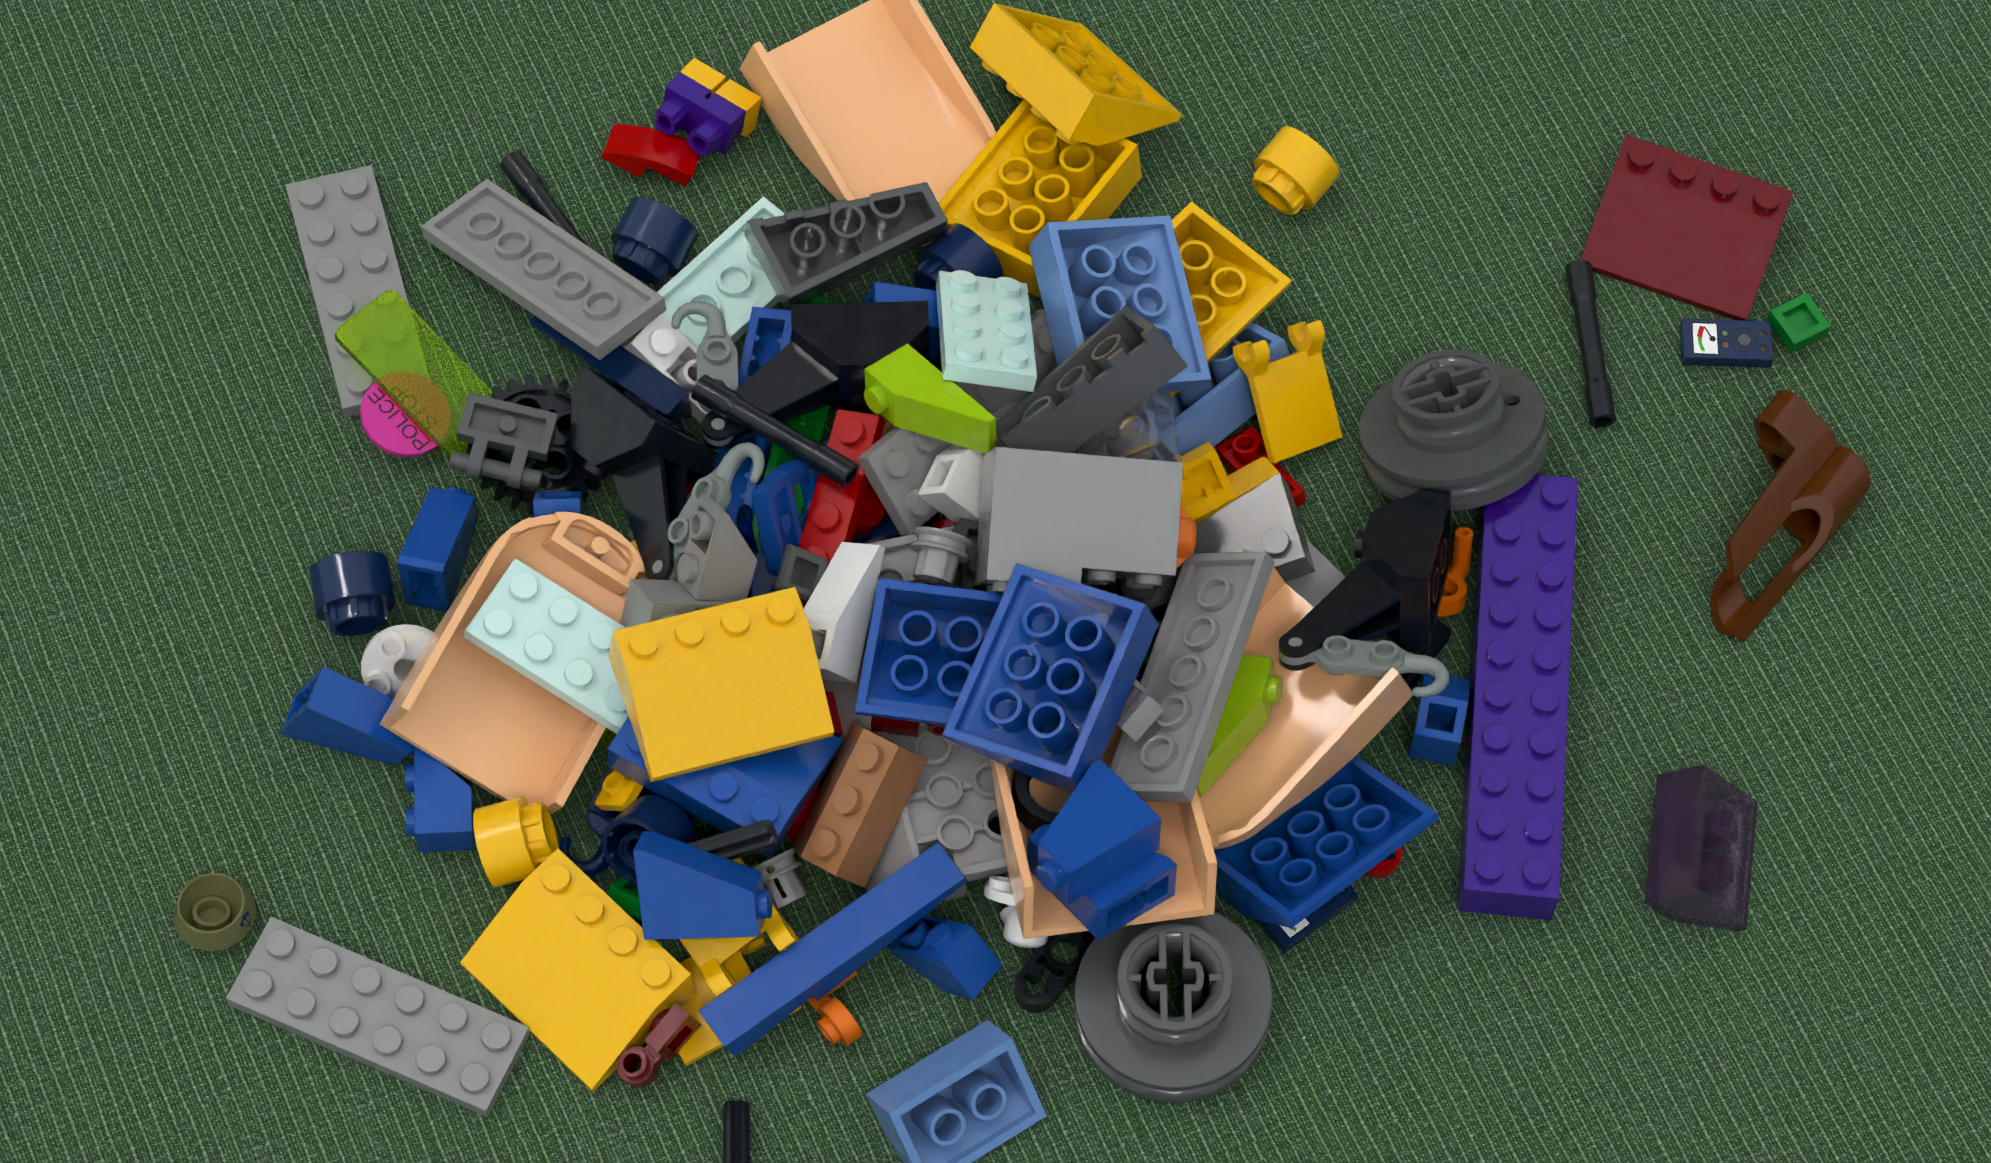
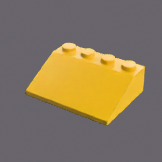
M994 3L970 46L983 59L981 65L986 70L1001 76L1007 82L1006 89L1017 97L1026 99L1032 105L1031 112L1038 118L1050 122L1057 128L1055 134L1061 140L1073 146H1078L1080 142L1101 146L1178 122L1182 115L1081 23Z
M1023 99L941 199L939 205L948 220L945 230L955 223L970 228L995 253L1002 266L1004 277H1010L1019 282L1027 283L1028 292L1041 298L1029 245L1046 223L1109 219L1141 179L1142 171L1138 144L1123 138L1101 146L1081 142L1078 146L1070 145L1055 134L1057 128L1050 122L1035 116L1030 110L1032 105L1026 99Z
M1190 202L1172 219V224L1207 363H1209L1291 285L1292 280L1196 204ZM1179 391L1166 393L1164 395L1172 398Z
M796 587L615 630L612 633L608 657L651 782L834 735L811 629Z
M558 848L522 881L460 962L462 967L521 1024L528 1026L530 1032L592 1092L617 1070V1059L631 1046H642L645 1043L644 1039L650 1033V1024L660 1012L665 1009L670 1010L675 1003L682 1007L697 992L691 973L656 940H644L643 928Z

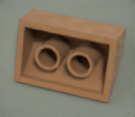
M853 722L791 849L795 848V853L823 870L865 888L928 759Z

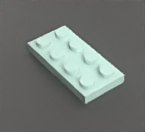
M763 196L657 292L665 300L666 311L662 315L672 323L674 313L685 303L706 301L715 305L722 312L726 323V330L733 343H735L748 330L752 307L772 309L780 302L745 236L747 221L762 217L763 219L782 216L784 213ZM691 314L681 321L680 327L677 330L698 349L708 329V323L702 315Z
M962 270L953 272L939 271L936 282L942 379L1034 392L1037 370L1027 283L1019 282L1010 277H998L996 279L980 277Z
M515 558L465 629L463 637L617 734L626 721L628 713L608 657L613 631L625 627Z

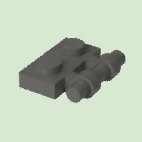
M469 392L457 431V440L473 444L470 454L453 450L449 468L465 471L466 477L480 480L481 476L506 481V486L520 489L522 485L539 489L543 471L527 468L526 465L528 458L547 462L558 423V413ZM488 448L513 453L511 463L486 458Z

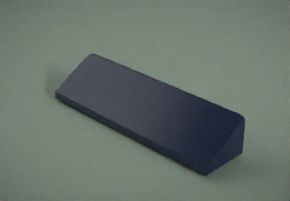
M535 315L531 319L530 324L664 415L682 419H689L692 415L689 394L686 389L619 345L599 360Z

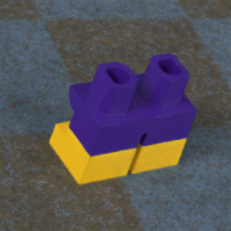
M693 58L666 86L664 101L657 110L655 127L668 136L674 135L679 129L689 133L688 144L693 151L703 157L714 150L725 155L730 150L736 137L740 134L747 137L756 129L762 97L731 79L725 83V75Z

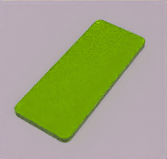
M386 290L339 326L335 333V340L449 458L453 450L466 453L467 445L470 443L458 441L457 431L468 394L470 392L491 398L492 390L398 293L393 290Z

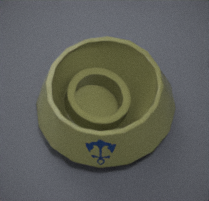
M213 872L199 875L189 881L179 894L173 912L174 928L182 941L195 949L212 952L230 948L243 940L252 929L257 914L255 898L245 885L226 874Z

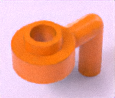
M1460 527L1455 530L1452 566L1448 574L1438 617L1458 614L1466 605L1467 585L1464 579L1470 571L1473 531L1470 528Z
M857 970L819 1001L814 997L807 1000L820 1014L821 1019L816 1024L824 1037L832 1045L840 1042L844 1047H848L863 1035L856 1020L842 1002L836 997L832 999L829 997L831 993L858 974Z

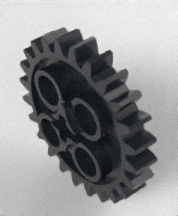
M527 375L524 387H519L511 378L508 379L507 393L496 386L492 388L491 398L558 413V423L547 462L537 459L534 466L535 470L543 471L539 489L523 485L520 489L506 486V481L482 476L480 487L486 489L495 486V501L501 500L506 495L512 497V510H515L523 501L527 502L529 514H533V498L536 492L582 491L584 503L587 501L588 489L593 491L599 490L601 478L582 466L585 459L571 448V438L565 437L560 433V431L565 430L571 431V394L567 392V380H563L558 388L551 387L549 375L544 377L542 385H535L531 375ZM473 444L467 445L466 453L470 454ZM488 448L486 458L511 463L512 460L501 454L504 451ZM544 468H556L561 471V474H549Z

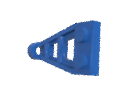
M830 436L821 444L828 445ZM797 457L773 469L751 492L752 511L756 514L761 537V551L765 555L768 572L772 574L779 573L786 545L792 544L799 547L819 476L818 472L811 469L807 463ZM799 482L805 505V511L800 519L792 488Z

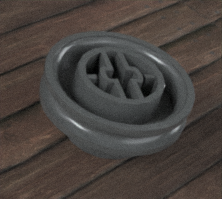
M1448 349L1430 352L1410 361L1397 373L1393 380L1385 384L1372 396L1366 404L1359 421V437L1363 449L1365 470L1372 484L1383 495L1393 501H1398L1423 489L1450 491L1451 511L1484 506L1516 492L1527 484L1540 470L1549 450V433L1546 423L1545 406L1542 395L1536 385L1522 373L1505 365L1494 363L1488 357L1468 350Z
M1216 912L1213 915L1122 926L1099 941L1094 938L1081 960L1075 982L1074 1002L1075 1024L1080 1042L1094 1066L1113 1084L1133 1095L1148 1100L1170 1103L1189 1102L1212 1096L1235 1083L1248 1071L1259 1056L1268 1034L1272 1009V985L1265 960L1251 938L1240 927ZM1170 966L1179 968L1180 1003H1182L1181 1016L1178 1017L1168 1016L1167 984L1165 982L1167 967ZM1146 974L1145 996L1143 1000L1140 995L1141 977ZM1205 979L1208 983L1207 997L1205 1003L1201 1007L1203 985Z

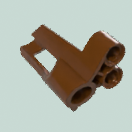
M1787 390L1779 391L1754 420V427L1759 438L1757 446L1760 450H1763L1767 462L1776 473L1726 541L1725 549L1728 566L1715 582L1711 594V614L1714 625L1719 632L1745 641L1855 511L1858 507L1857 504L1870 489L1871 478L1863 460L1853 450L1845 446H1839L1830 428L1801 397ZM1782 525L1790 535L1803 544L1753 603L1746 598L1742 591L1740 574Z

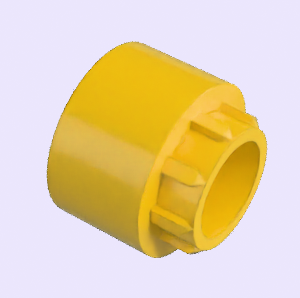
M1284 126L1254 160L1256 171L1253 174L1252 185L1260 197L1273 208L1286 215L1297 214L1301 208L1311 210L1340 176V171L1333 158L1316 141L1295 128Z
M521 796L474 810L473 827L479 857L484 871L494 887L523 881L557 848L559 849L553 818L548 807L541 802L529 804L527 799Z

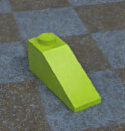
M909 344L902 346L864 369V398L868 407L874 413L881 414L895 427L985 454L997 447L996 417L953 381L943 380L942 372Z
M1242 655L1197 785L1199 797H1202L1268 723L1273 704L1279 705L1283 692L1282 677L1277 676L1271 657Z

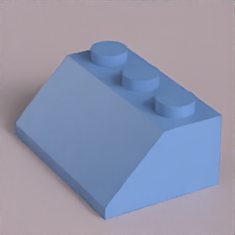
M986 1020L866 1093L883 1132L904 1163H972L1047 1117L1012 1038L989 1020Z

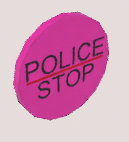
M409 373L389 374L376 380L365 392L359 411L362 428L370 441L384 452L402 458L420 457L435 450L445 438L450 423L448 403L440 390L425 378Z

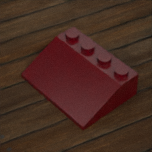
M1626 135L1580 260L1589 261L1592 265V271L1733 320H1747L1794 191Z

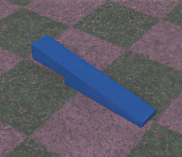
M752 307L738 373V387L792 342L791 311ZM758 434L743 439L725 449L718 450L719 454L714 465L715 470L728 451L740 443H753L759 446L764 454V470L757 483L750 481L753 470L752 459L747 458L742 462L731 483V501L724 510L728 513L746 543L754 516L751 507V492L763 481L772 446L770 441Z
M936 843L701 1008L699 1013L723 1046L737 1057L809 998L814 997L819 1001L968 882V880L942 846Z

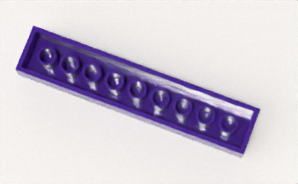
M1536 474L1516 492L1496 502L1480 506L1457 911L1551 920L1559 900L1578 478Z

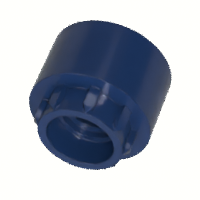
M634 197L611 235V240L615 245L612 250L613 260L630 275L650 284H659L664 282L667 275L675 276L678 274L697 241L699 233L687 219L667 206L648 198Z
M957 223L949 226L919 253V264L916 266L917 271L914 273V280L918 288L935 291L939 271L953 272L962 270L980 277L994 279L1004 277L1002 266L988 244L970 228Z
M350 551L325 557L310 567L309 574L316 617L325 621L327 629L331 630L332 633L340 636H357L377 631L386 624L389 618L388 612L395 606L387 556L374 551Z
M658 795L637 797L605 828L602 835V850L609 866L619 877L629 880V884L635 887L638 886L633 850L642 831H654L685 844L696 841L695 824L691 814L678 807L672 801Z

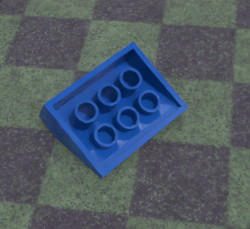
M1017 563L942 735L950 741L1043 783L1073 792L1091 764L1102 759L1157 630L1158 622L1144 603Z
M878 578L855 714L946 726L1003 594Z
M628 716L608 747L607 766L657 795L672 801L678 807L723 833L763 820L771 821L778 836L776 845L773 848L758 852L771 859L841 748L844 740L833 735L832 737L651 782Z
M1355 756L1323 785L1257 834L1233 846L1214 850L1217 859L1216 890L1218 896L1246 918L1293 928L1439 819L1438 814L1364 760Z

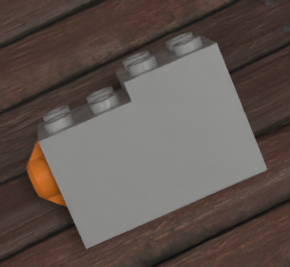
M995 447L983 456L974 586L986 587V592L1004 594L1017 563L1084 585L1107 586L1108 583L1115 582V579H1126L1127 588L1154 589V586H1162L1163 580L1176 576V569L1191 557L1195 550L1196 524L1180 506L1183 463Z

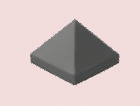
M787 544L775 589L784 590L796 587L799 598L808 602L827 569L829 560L792 544Z

